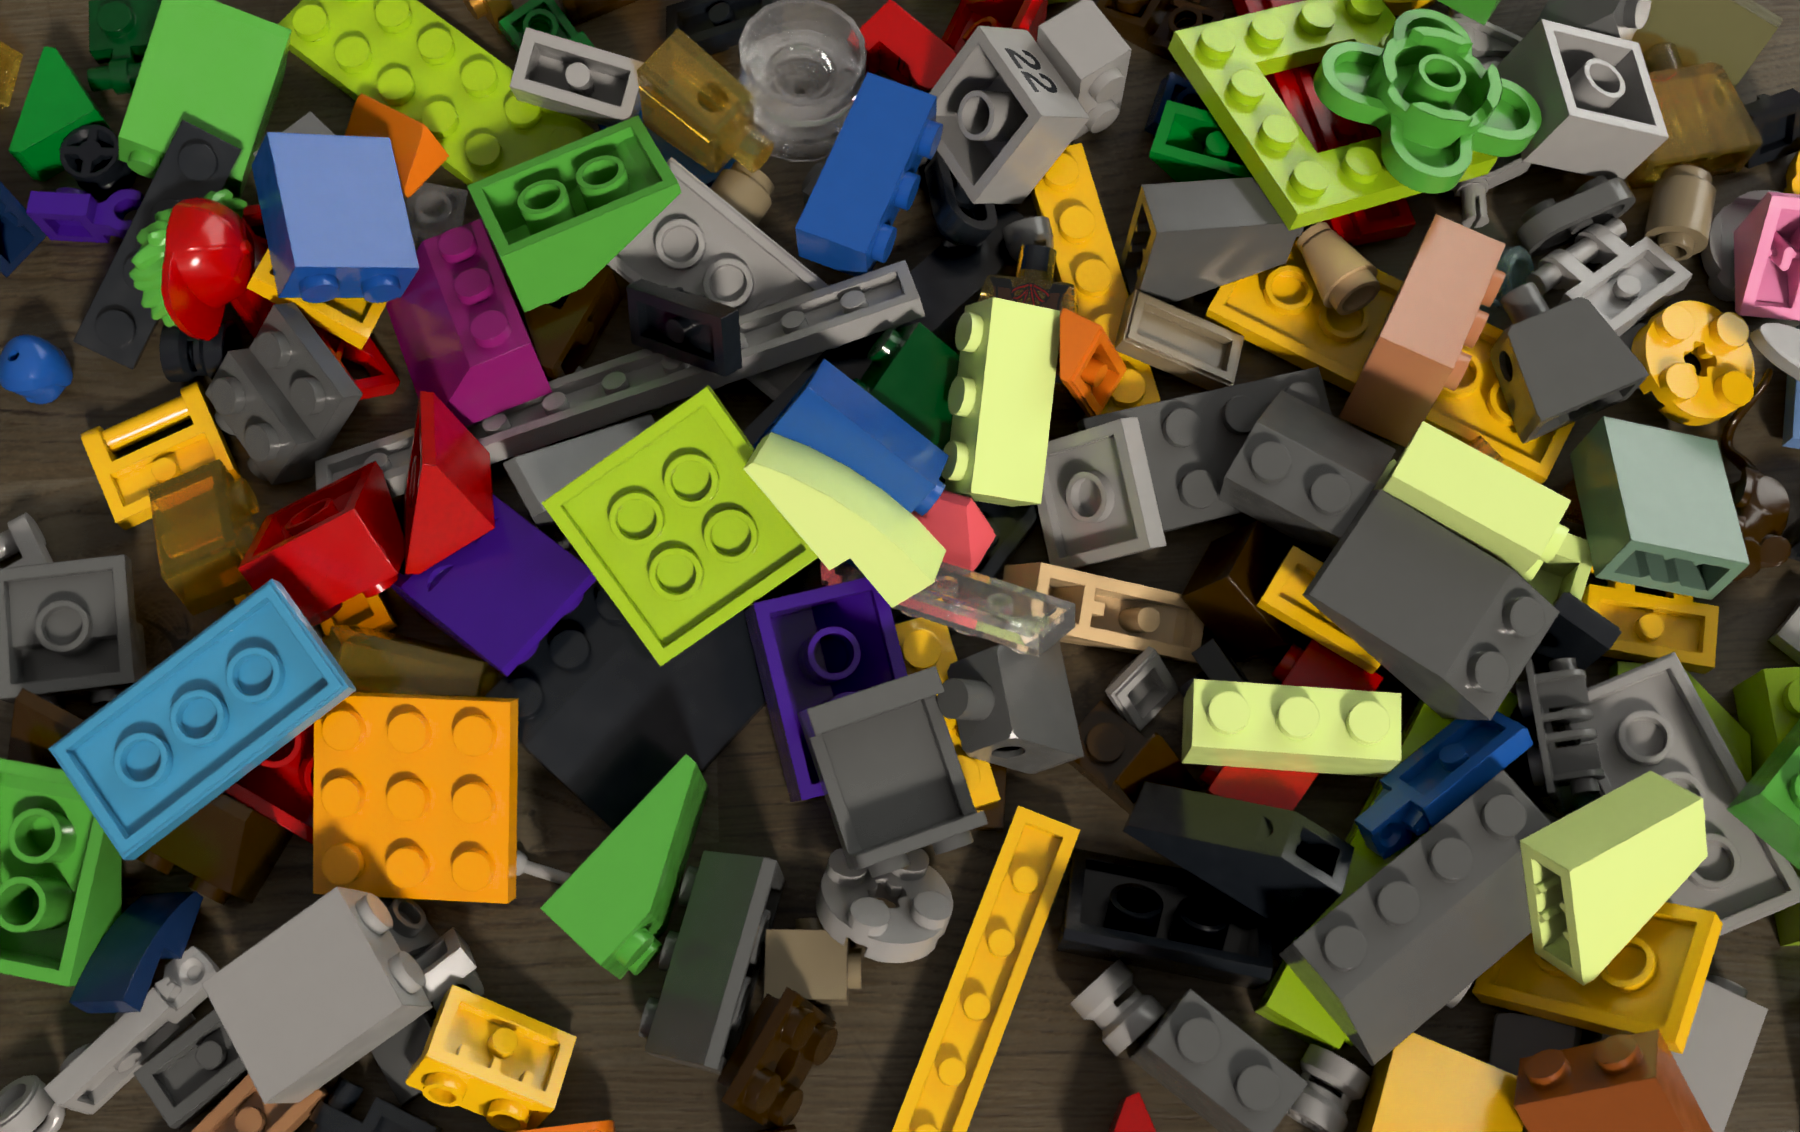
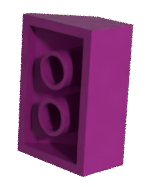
M481 218L423 240L416 251L419 270L401 298H395L386 304L418 399L420 391L434 392L466 427L551 393V387Z

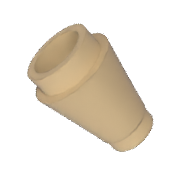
M1326 222L1312 225L1298 238L1296 245L1301 251L1325 307L1334 308L1342 316L1350 315L1364 308L1376 297L1381 287L1376 279L1377 268L1338 233L1332 230Z

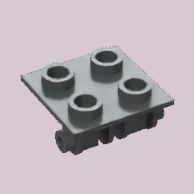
M1568 657L1549 661L1550 672L1538 674L1532 659H1529L1525 666L1528 679L1515 681L1522 720L1526 721L1529 733L1537 732L1539 745L1531 746L1527 750L1531 778L1534 787H1538L1540 797L1549 796L1559 813L1566 812L1561 786L1570 785L1572 796L1593 795L1600 792L1598 780L1605 778L1597 743L1556 748V746L1594 740L1597 738L1596 729L1585 728L1553 732V727L1585 722L1594 718L1593 710L1586 708L1550 713V711L1590 705L1585 680L1587 678L1586 672L1583 669H1578L1576 658Z

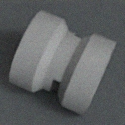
M1118 959L1070 1003L1083 1020H1093L1102 1030V1042L1115 1056L1127 1048L1166 1011L1153 995L1142 994L1133 984L1134 974L1121 959Z
M1310 1044L1299 1062L1302 1070L1300 1077L1308 1082V1084L1286 1114L1314 1132H1344L1349 1123L1346 1112L1352 1101L1363 1097L1371 1082V1078L1360 1068L1341 1056L1318 1045Z

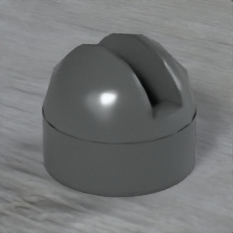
M1035 216L1021 219L1002 229L1006 249L1011 259L1019 265L1022 264L1024 245L1050 247V256L1054 243L1048 217Z

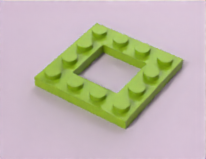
M1304 0L1178 30L1173 34L1168 50L1289 231L1422 193L1404 186L1388 172L1381 156V136L1317 153L1265 77V75L1321 62L1324 54L1330 47L1342 42H1360L1384 48L1386 38L1397 19L1383 0ZM1472 151L1471 163L1459 182L1487 175L1497 161L1498 156Z

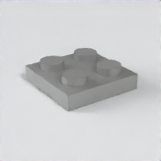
M1138 417L1121 418L1048 441L1042 502L1037 504L1050 564L1076 569L1167 546Z

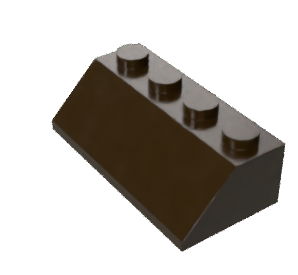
M22 688L15 699L7 759L62 769L48 748L84 722V720ZM221 793L136 859L166 875L170 873L174 865L194 874L188 887L222 905H225L230 895L253 903L294 833Z

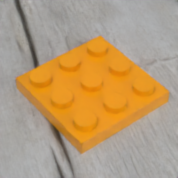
M353 692L314 722L313 894H327L338 886L372 893L377 897L501 904H508L516 898L518 699Z

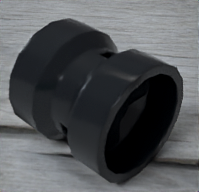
M222 320L218 334L210 341L191 338L177 326L167 327L164 325L160 335V361L166 379L170 382H191L197 376H208L213 380L228 351L242 349L239 330L232 320Z

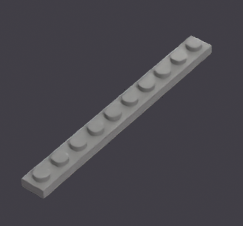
M906 260L739 316L742 368L727 377L648 349H642L548 381L552 390L551 393L468 425L466 428L490 453V464L529 451L542 449L549 444L587 431L603 428L608 424L649 410L659 409L667 404L693 396L708 385H710L712 390H715L725 384L766 370L777 369L784 364L825 350L838 348L843 344L889 328H897L904 323L925 317V313ZM414 428L315 461L316 491L376 461L383 471L391 498L403 495L405 493Z

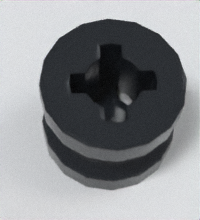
M96 124L84 125L71 131L63 140L60 147V161L64 169L70 176L75 178L79 187L91 194L93 198L107 200L116 191L129 189L133 185L137 173L131 170L126 162L119 160L118 138L107 127ZM106 160H109L103 168L94 171L95 169H98L100 166L104 165Z

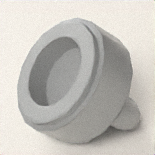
M36 1075L20 1077L0 1091V1132H58L66 1115L65 1108L57 1106L44 1090L46 1084Z

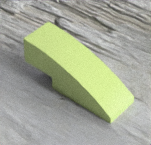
M773 432L760 440L743 469L829 571L850 558L891 608L934 583L946 549L916 517L889 494L848 466L807 445Z

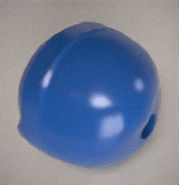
M23 334L12 338L1 351L0 385L8 391L23 396L29 403L41 405L51 403L58 399L66 386H69L72 382L73 372L70 361L61 349L48 340Z

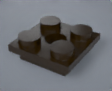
M786 987L780 1000L767 993L717 1080L728 1087L721 1101L769 1129L788 1125L795 1118L801 1107L803 1091L800 1087L813 1064L816 1066L823 1064L836 1045L838 1031L834 1027L837 1023L799 993Z

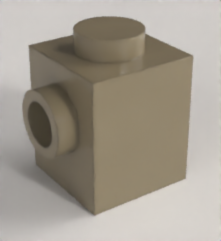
M819 918L796 919L795 929H766L764 998L768 993L780 1000L786 987H788L816 1006H849V989H862V948H850V939L846 937L844 946L826 932Z

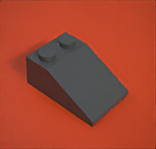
M1382 489L1372 491L1302 594L1443 719L1491 721L1559 614V611L1512 568Z

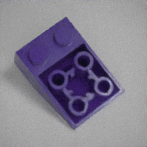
M493 495L495 528L419 575L405 574L404 557L398 573L399 578L390 587L422 618L508 677L519 664L527 661L536 652L539 642L554 625L581 603L585 592L597 579L585 564Z

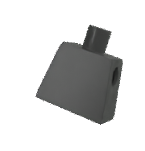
M1529 282L1513 289L1500 300L1513 325L1502 332L1491 348L1490 359L1517 434L1523 444L1627 400L1649 376L1643 364L1588 299L1577 297L1549 309L1535 283Z
M1047 637L997 645L950 664L947 671L948 680L942 684L945 692L938 694L937 702L940 712L946 718L957 720L962 749L968 757L1027 774H1036L1084 757L1059 637Z

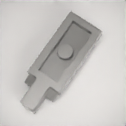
M195 946L190 947L183 953L182 959H173L165 965L163 979L156 982L155 987L147 993L141 1012L116 1013L115 1023L93 1043L83 1045L72 1052L61 1064L60 1073L44 1087V1090L57 1106L93 1115L135 1076L133 1074L135 1071L161 1052L196 1019L191 1012L208 997L201 983L218 972L220 968L204 951Z

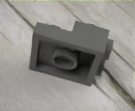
M294 302L274 304L251 346L246 349L228 351L205 392L216 409L214 420L217 426L226 433L235 435L249 454L247 460L249 470L256 477L269 481L271 485L311 478L315 473V461L325 457L363 395Z
M123 554L0 568V700L15 704L16 697L24 688L64 710L65 698L89 696L91 706H105L147 674L144 627L136 622L131 558Z

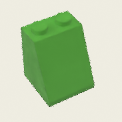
M162 0L118 136L119 160L126 162L127 166L139 175L153 179L182 120L243 150L225 189L232 192L233 198L241 199L252 163L255 159L253 153L260 147L284 81L292 30L215 0Z

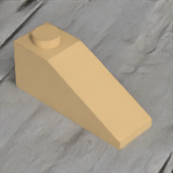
M1036 562L1005 565L995 629L1038 638L1059 637L1060 642L1140 654L1150 646L1157 651L1160 658L1198 663L1191 653L1201 647L1204 623L1181 598L1182 594Z

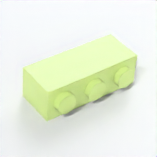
M995 297L965 306V312L958 321L955 333V343L957 349L960 350L958 374L951 384L948 395V409L953 417L950 441L943 450L949 455L942 471V477L945 479L946 485L944 490L971 497L974 501L1010 507L1041 504L1060 341L1059 310Z
M1194 679L1184 697L1182 763L1384 777L1401 762V693Z

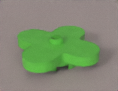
M1412 9L1402 13L1387 36L1384 48L1360 42H1342L1330 47L1324 54L1313 78L1314 90L1320 101L1329 110L1345 119L1372 125L1381 130V156L1388 172L1404 186L1427 194H1439L1453 189L1469 167L1472 160V151L1499 157L1514 156L1521 153L1529 145L1542 122L1540 108L1530 93L1518 84L1501 78L1498 69L1493 63L1486 70L1481 62L1472 56L1473 43L1465 29L1451 17L1430 9Z

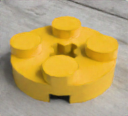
M1699 301L1676 302L1650 318L1647 325L1638 330L1633 338L1631 347L1632 353L1643 364L1649 374L1639 386L1642 393L1645 395L1652 391L1656 399L1664 405V407L1658 410L1674 422L1689 426L1710 424L1749 403L1754 396L1755 366L1752 351L1747 342L1749 338L1748 325L1737 313H1722L1716 307ZM1691 352L1699 360L1701 365L1699 376L1696 374L1694 365L1685 363L1684 355Z

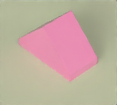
M1767 192L1734 231L1735 311L1738 315L1800 321V194Z

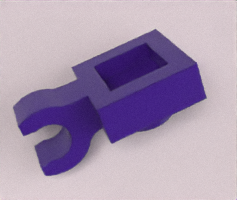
M61 187L56 189V192L30 191L26 214L50 240L109 243L111 236L124 239L133 220L123 219L128 212L139 209L144 195L134 189H122L113 193L107 200L97 202L91 194L71 187Z

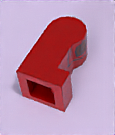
M893 0L885 3L851 36L852 65L865 76L867 72L875 74L881 69L896 82L926 93H930L957 56L951 47Z

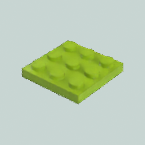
M710 385L541 503L660 667L818 558L743 469L755 449Z

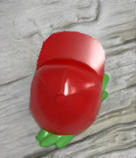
M227 189L218 192L210 191L204 198L194 197L178 202L173 208L157 212L155 214L156 222L141 229L136 236L141 247L131 260L135 267L129 271V276L134 280V287L137 290L143 291L141 305L144 308H151L152 319L159 320L162 318L164 325L167 327L177 326L182 332L195 339L210 341L218 334L226 304L247 291L246 287L252 277L255 265L253 238L241 220L244 215L243 209L247 206L246 201L240 198H233L232 192Z

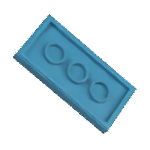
M270 579L48 749L122 859L135 860L357 689L281 582Z

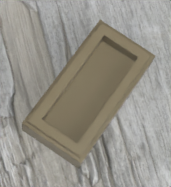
M1135 289L1126 299L1114 347L1116 351L1210 391L1234 385L1244 336Z

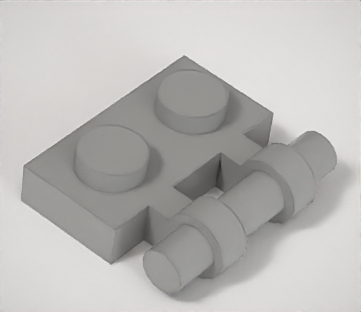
M1611 218L1603 224L1595 223L1585 228L1575 237V243L1566 250L1556 249L1539 261L1538 269L1527 276L1526 283L1534 282L1541 295H1544L1551 289H1565L1567 292L1564 293L1559 305L1577 297L1588 299L1617 335L1621 336L1682 292L1693 274L1647 236L1631 247L1623 241L1627 236L1625 224L1618 218ZM1588 263H1601L1603 267L1593 273L1585 265Z

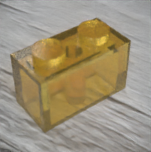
M218 459L148 488L161 577L193 616L253 591L238 570V566L259 530L252 515L259 512V505L251 486L244 478L235 480L223 462Z

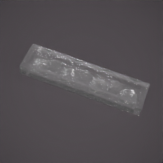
M820 561L822 585L830 586L865 577L860 570H856L846 561L830 571ZM945 562L941 563L932 585L893 607L900 610L904 615L921 617L954 628L960 634L978 636L1008 646L1014 652L1032 654L1038 657L1075 628V603Z

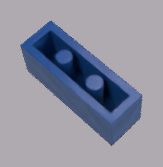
M867 72L795 227L798 255L800 257L854 277L871 272L876 261L881 263L887 261L897 234V228L892 226L899 209L908 211L911 208L920 184V175L916 174V171L923 157L933 158L942 136L943 124L936 122L937 96Z

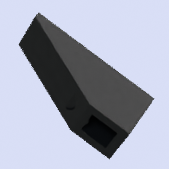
M1146 781L1140 787L1123 832L1297 938L1342 895L1355 848L1296 811Z

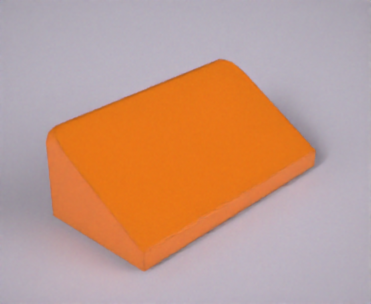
M363 93L357 97L345 136L389 137L403 196L411 197L449 157L448 153L423 123Z
M1063 307L1060 311V379L1088 417L1100 415L1127 370L1126 365L1101 325Z

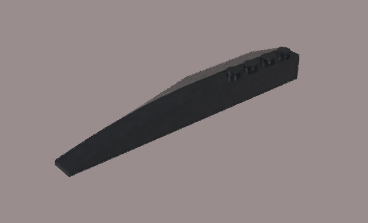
M994 204L998 219L997 226L980 246H957L947 240L943 242L910 272L920 296L925 317L904 323L894 328V330L920 322L960 356V350L957 349L955 343V333L958 321L965 312V306L994 297V289L990 277L1011 279L1012 287H1015L1024 270L1021 269V265L1011 259L1005 246L1002 229L1015 221L1025 219V217L1009 204ZM886 330L843 344L838 348L826 350L743 431L751 445L756 442L824 358L851 380L855 378L860 380L873 362L868 358L871 347ZM817 558L753 603L847 582L851 579L856 569L845 561L829 571L823 562ZM597 580L584 594L581 603L572 612L564 615L539 642L536 652L527 661L519 664L508 677L505 675L484 697L518 699V744L607 826L614 830L685 754L697 763L701 773H703L766 705L744 614L751 605L660 667Z

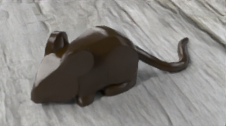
M1772 368L1766 369L1761 381L1754 389V396L1751 401L1738 408L1730 417L1724 427L1721 438V449L1724 455L1742 473L1740 480L1729 483L1750 562V565L1731 582L1752 578L1761 568L1780 566L1788 560L1791 554L1789 541L1781 536L1787 525L1790 511V500L1786 489L1778 480L1761 473L1747 457L1733 447L1735 430L1742 418L1767 388L1773 374Z

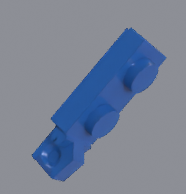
M1496 711L1491 721L1455 719L1380 780L1383 787L1382 792L1375 799L1374 804L1354 820L1367 848L1383 859H1386L1411 843L1413 834L1419 836L1427 832L1429 827H1434L1534 745L1527 727Z

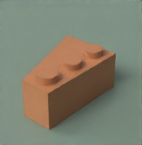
M1435 214L1339 418L1406 448L1421 423L1426 419L1443 387L1455 391L1470 363L1472 356L1461 350L1463 345L1471 349L1474 347L1487 322L1489 313L1480 310L1479 307L1481 304L1488 308L1491 306L1504 281L1506 273L1496 269L1506 244Z

